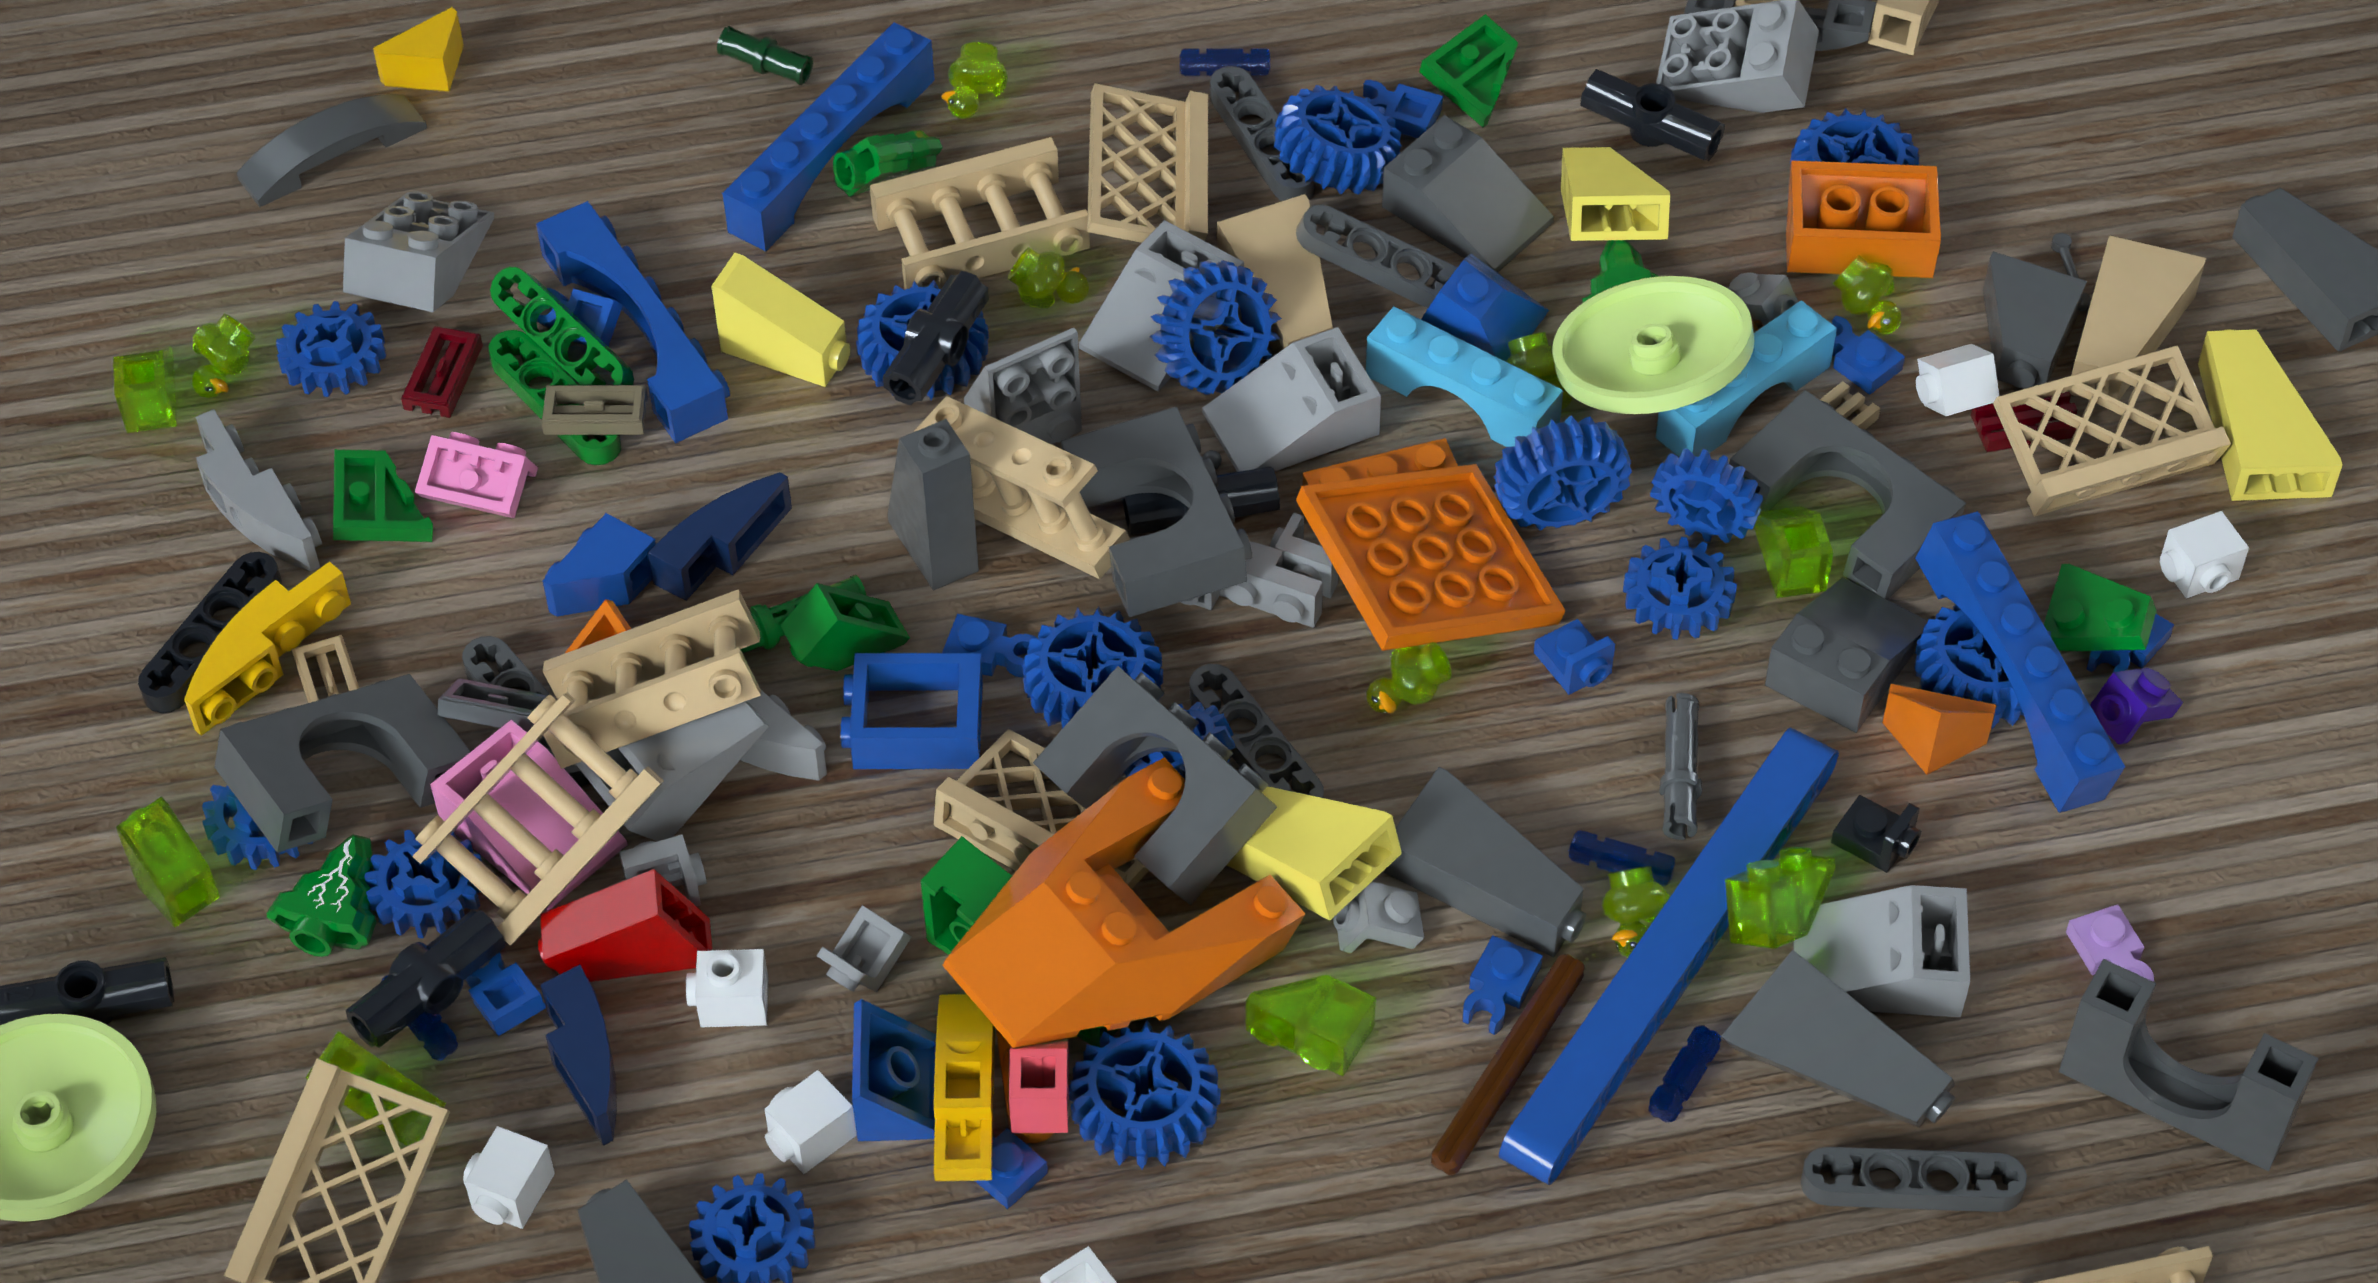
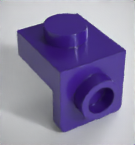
M2149 668L2113 672L2090 706L2105 732L2117 744H2126L2131 740L2143 722L2172 718L2183 704V701L2170 689L2169 681L2162 674Z

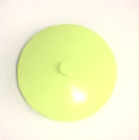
M1661 276L1620 284L1586 300L1572 311L1558 328L1553 341L1552 354L1560 384L1565 391L1579 402L1607 412L1649 414L1693 404L1724 388L1745 368L1751 358L1755 342L1750 311L1743 300L1733 291L1705 279L1685 276Z
M71 1014L35 1015L0 1025L1 1220L38 1221L77 1211L97 1201L115 1188L132 1171L145 1152L151 1139L156 1119L154 1085L140 1053L126 1037L112 1027L87 1017Z

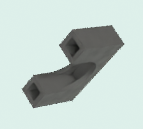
M1806 390L1798 395L1733 455L1729 461V465L1734 468L1743 466L1746 469L1743 475L1744 480L1751 479L1757 481L1758 486L1755 493L1763 495V500L1759 507L1761 509L1759 514L1761 517L1770 511L1795 486L1811 478L1821 476L1840 477L1853 481L1865 488L1876 499L1883 515L1851 545L1843 576L1886 600L1920 569L1915 557L1933 523L1962 516L1966 502L1957 497L1951 489L1931 479L1917 469L1910 460L1894 453L1877 441L1870 432L1860 429L1837 413L1830 404L1820 401Z
M1177 406L1061 440L1063 450L1095 464L1098 470L1080 491L1087 508L1138 493L1168 495L1181 501L1189 508L1181 520L1165 530L1109 546L1113 582L1129 617L1247 582L1245 560L1252 558L1248 536L1243 528L1235 529L1233 525L1235 515L1231 501L1226 493L1219 495L1216 489L1218 487L1217 475L1210 458L1202 460L1199 454L1201 453V444L1196 428L1193 424L1185 425Z
M1117 666L1036 758L1033 764L1068 796L1087 809L1099 800L1119 776L1136 760L1160 751L1180 753L1186 772L1182 797L1175 810L1134 857L1170 890L1192 905L1274 812L1277 806L1262 793L1269 784L1244 763L1237 771L1227 762L1234 753L1210 732L1203 740L1200 739L1193 732L1199 722L1176 702L1167 709L1158 701L1165 692L1142 672L1133 679Z
M407 674L221 728L214 768L278 853L326 838L333 799L304 762L307 758L331 750H349L369 755L385 764L394 773L417 805L422 808L435 803L430 784L471 751L447 720L442 716H437L438 709L414 678Z
M2103 959L2080 1000L2059 1072L2269 1171L2292 1126L2319 1058L2264 1033L2244 1073L2240 1075L2219 1077L2190 1069L2167 1055L2154 1042L2146 1027V1013L2156 983Z

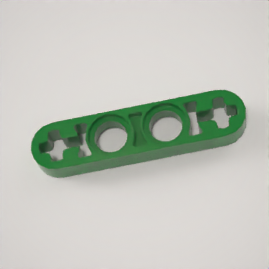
M508 267L496 274L490 288L491 298L494 303L579 385H606V381L598 373L592 371L597 365L612 373L611 377L615 381L613 385L634 384L633 371L534 276L518 267ZM513 284H518V289L531 301L525 305L513 298L514 295L510 291ZM548 308H553L556 314L553 327L546 332H539L537 319L540 313ZM577 338H585L587 342L585 355L579 361L571 362L568 358L570 344Z
M506 330L498 333L491 339L489 355L494 372L541 420L543 417L546 387L543 389L529 387L528 383L532 379L545 376L553 380L550 385H578L526 333L518 330ZM521 354L522 366H519V361L514 356ZM556 404L555 406L584 405V404ZM557 435L587 464H607L613 461L621 451L620 435H593L596 439L590 441L588 435Z

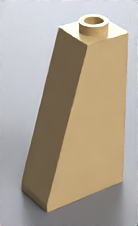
M1306 194L1217 222V248L1242 260L1244 267L1249 268L1253 272V277L1261 278L1267 283L1264 292L1272 294L1277 299L1268 310L1277 313L1282 318L1271 325V331L1277 333L1281 338L1274 342L1269 341V345L1275 355L1295 341L1333 329L1320 257L1304 249L1296 236L1297 226L1305 212L1310 208V202Z
M2109 235L2071 376L2155 352L2195 299L2206 258ZM2117 378L2106 380L2101 392L2116 400H2120L2130 385ZM2096 383V384L2089 385V387H2092V388L2095 389L2097 383ZM2070 391V394H2071V395L2082 397V396H2080V395H2078V394H2076V393Z

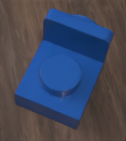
M1579 619L1535 640L1534 654L1568 695L1586 686L1594 687L1603 682L1612 673L1615 643L1609 636L1596 641Z

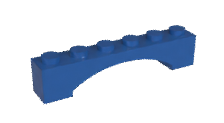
M893 22L722 193L728 233L766 252L795 223L794 215L819 173L838 149L860 127L885 109L896 104L908 108L935 80L932 40Z
M587 201L536 223L542 257L562 285L566 286L575 283L603 297L619 302L623 305L621 310L634 321L648 340L657 359L656 375L647 379L652 411L675 443L680 442L727 420L728 414L725 398L730 396V390L724 376L719 370L712 371L709 368L700 343L696 338L689 340L685 335L682 321L673 307L666 309L663 305L656 283L650 276L644 278L639 272L638 262L630 247L627 245L624 247L620 246L614 227L606 215L599 217Z
M1977 511L1933 523L1915 559L1937 598L1947 597L1955 603L1978 628L1999 660L2016 694L2031 735L2038 763L2034 770L2057 811L2061 813L2105 800L2125 769V765L1980 513Z

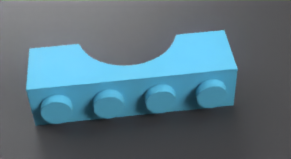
M1802 300L1754 333L1755 343L1751 358L1745 368L1732 382L1698 402L1677 409L1659 412L1655 438L1678 457H1680L1683 449H1689L1695 457L1700 456L1702 449L1708 450L1709 453L1726 442L1740 415L1765 390L1784 382L1794 391H1797L1830 368L1837 328Z
M1395 306L1367 336L1366 372L1370 379L1406 397L1414 389L1422 386L1438 387L1455 394L1471 406L1480 416L1491 440L1505 447L1515 446L1516 436H1528L1531 434L1532 426L1539 429L1549 425L1551 419L1555 423H1560L1562 389Z

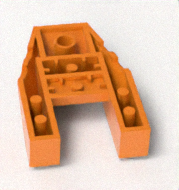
M1165 757L1125 778L1033 850L945 959L942 966L1013 1048L1077 1037L1080 1030L1105 1026L1107 1030L1128 1027L1132 1020L1156 1016L1159 1021L1170 1019L1281 953L1306 915L1271 875H1268L1175 930L1169 932L1114 870L1135 858V854L1171 815L1182 797L1185 779Z

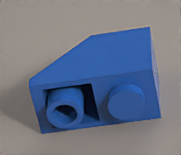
M605 513L593 527L587 528L580 535L574 548L561 561L555 562L547 571L543 580V586L549 613L558 617L598 610L605 599L612 600L616 606L629 605L652 580L648 552L656 545L655 539Z

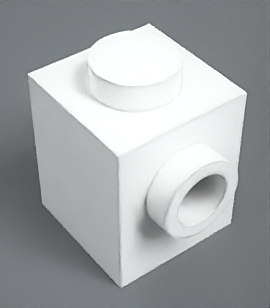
M1968 344L1917 359L1920 373L1916 378L1918 396L1924 403V406L1944 416L1991 404L1999 396L1994 354L1973 344Z
M2220 511L2168 530L2159 562L2165 577L2170 582H2174L2187 599L2203 592L2213 593L2219 591L2228 583L2239 580L2249 547L2224 513Z
M764 949L697 951L696 973H687L686 999L688 1006H697L700 1027L767 1025L768 973Z
M819 1070L795 1087H787L781 1090L772 1099L770 1105L764 1108L768 1128L765 1140L779 1160L786 1162L790 1159L803 1174L857 1136L853 1106Z
M497 1126L483 1151L475 1153L471 1157L464 1172L463 1182L466 1186L472 1210L489 1223L501 1225L505 1222L523 1229L555 1175L548 1145Z

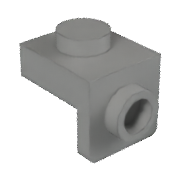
M1748 272L1739 274V276L1731 281L1728 287L1746 304L1750 311L1751 319L1761 320L1763 327L1798 303L1787 275Z
M1293 513L1285 529L1277 528L1270 547L1283 550L1284 569L1323 581L1322 596L1331 598L1338 585L1339 575L1323 547L1304 540V516Z
M683 835L656 842H643L634 848L619 852L625 880L655 869L674 887L683 885L687 899L695 906L701 905L698 886L707 884L705 871L699 853L689 855Z
M1371 882L1333 917L1334 926L1338 933L1340 950L1352 953L1367 938L1410 949L1415 948L1424 939L1417 892Z
M862 905L833 952L822 946L816 956L831 965L826 975L842 986L854 992L857 986L861 984L877 993L912 936Z

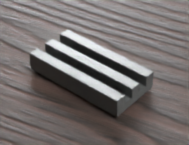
M459 678L438 699L437 716L498 728L512 720L528 732L534 726L528 719V716L548 695Z

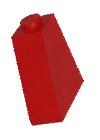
M655 869L540 914L542 938L538 941V949L545 965L556 970L559 974L581 965L589 982L696 969L697 951L713 950L710 918Z

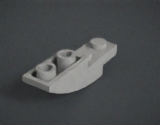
M214 409L196 416L203 444L207 451L206 454L197 457L196 461L205 490L216 507L244 536L268 553L308 571L320 568L315 547L322 545L320 535L310 517L301 519L298 514L299 511H302V507L292 485L287 483L282 486L272 468L259 472L252 457L243 460L240 453L244 452V448L233 424L224 427Z
M1250 542L1252 558L1245 560L1247 582L1181 602L1186 605H1196L1212 610L1219 596L1230 599L1235 604L1251 606L1277 615L1284 621L1298 622L1314 628L1322 614L1323 581L1284 569L1283 550Z
M761 690V696L748 700L769 727L740 759L741 761L792 777L820 780L827 775L824 755L826 745L821 735L812 726L805 725L803 727L791 716L787 706L776 695L768 696Z

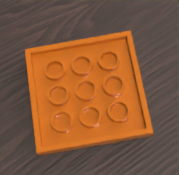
M1476 464L1305 485L1300 488L1296 498L1297 504L1382 651L1560 624L1566 611Z

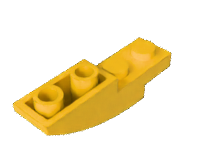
M330 561L289 591L275 580L250 600L219 633L196 669L184 699L197 733L202 736L215 725L229 719L234 711L257 694L267 691L277 679L284 675L279 657L296 648L303 639L326 622L336 619L345 608L351 605L343 573Z
M967 994L939 995L934 1076L935 1181L992 1180L995 1026Z

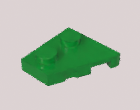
M1485 14L1423 59L1419 73L1484 128L1488 125L1519 42Z
M334 449L333 540L432 542L433 523L429 517L424 518L416 507L414 493L406 481L399 478L396 474V466L386 450Z
M2061 564L2044 626L2047 631H2051V638L2059 651L2146 650L2157 610L2152 597L2074 565Z

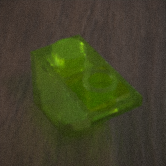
M172 346L125 352L114 356V393L127 433L177 426Z
M1802 506L1760 512L1754 525V530L1776 598L1825 592L1828 586L1834 553L1821 514Z
M162 796L145 808L134 811L127 820L116 826L138 888L174 927H177L220 898L209 865Z
M1807 847L1786 848L1779 851L1778 858L1748 863L1746 871L1725 879L1730 943L1776 949L1808 935L1836 869L1835 858L1812 855V849Z
M1327 974L1251 992L1246 1000V1031L1252 1033L1258 1041L1272 1047L1280 1046L1300 1056L1305 1063L1315 1069H1328L1343 1077L1374 1029L1376 997Z
M339 1031L319 1057V1060L338 1066L346 1072L442 1108L446 1105L445 1102ZM312 1069L309 1071V1073H308L307 1076L305 1077L307 1080H308V1078H309V1076H310V1073H311ZM350 1087L343 1105L366 1120L378 1116L379 1113L371 1094ZM381 1099L386 1112L400 1106ZM412 1110L390 1121L398 1141L405 1146H409L422 1140L432 1117ZM383 1124L377 1126L386 1132Z

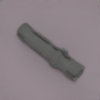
M1678 693L1676 694L1677 709H1675V698L1672 695L1665 702V774L1660 778L1659 793L1664 795L1665 799L1664 834L1675 840H1685V824H1687V834L1690 838L1697 833V799L1702 794L1701 778L1698 779L1699 701L1693 695Z

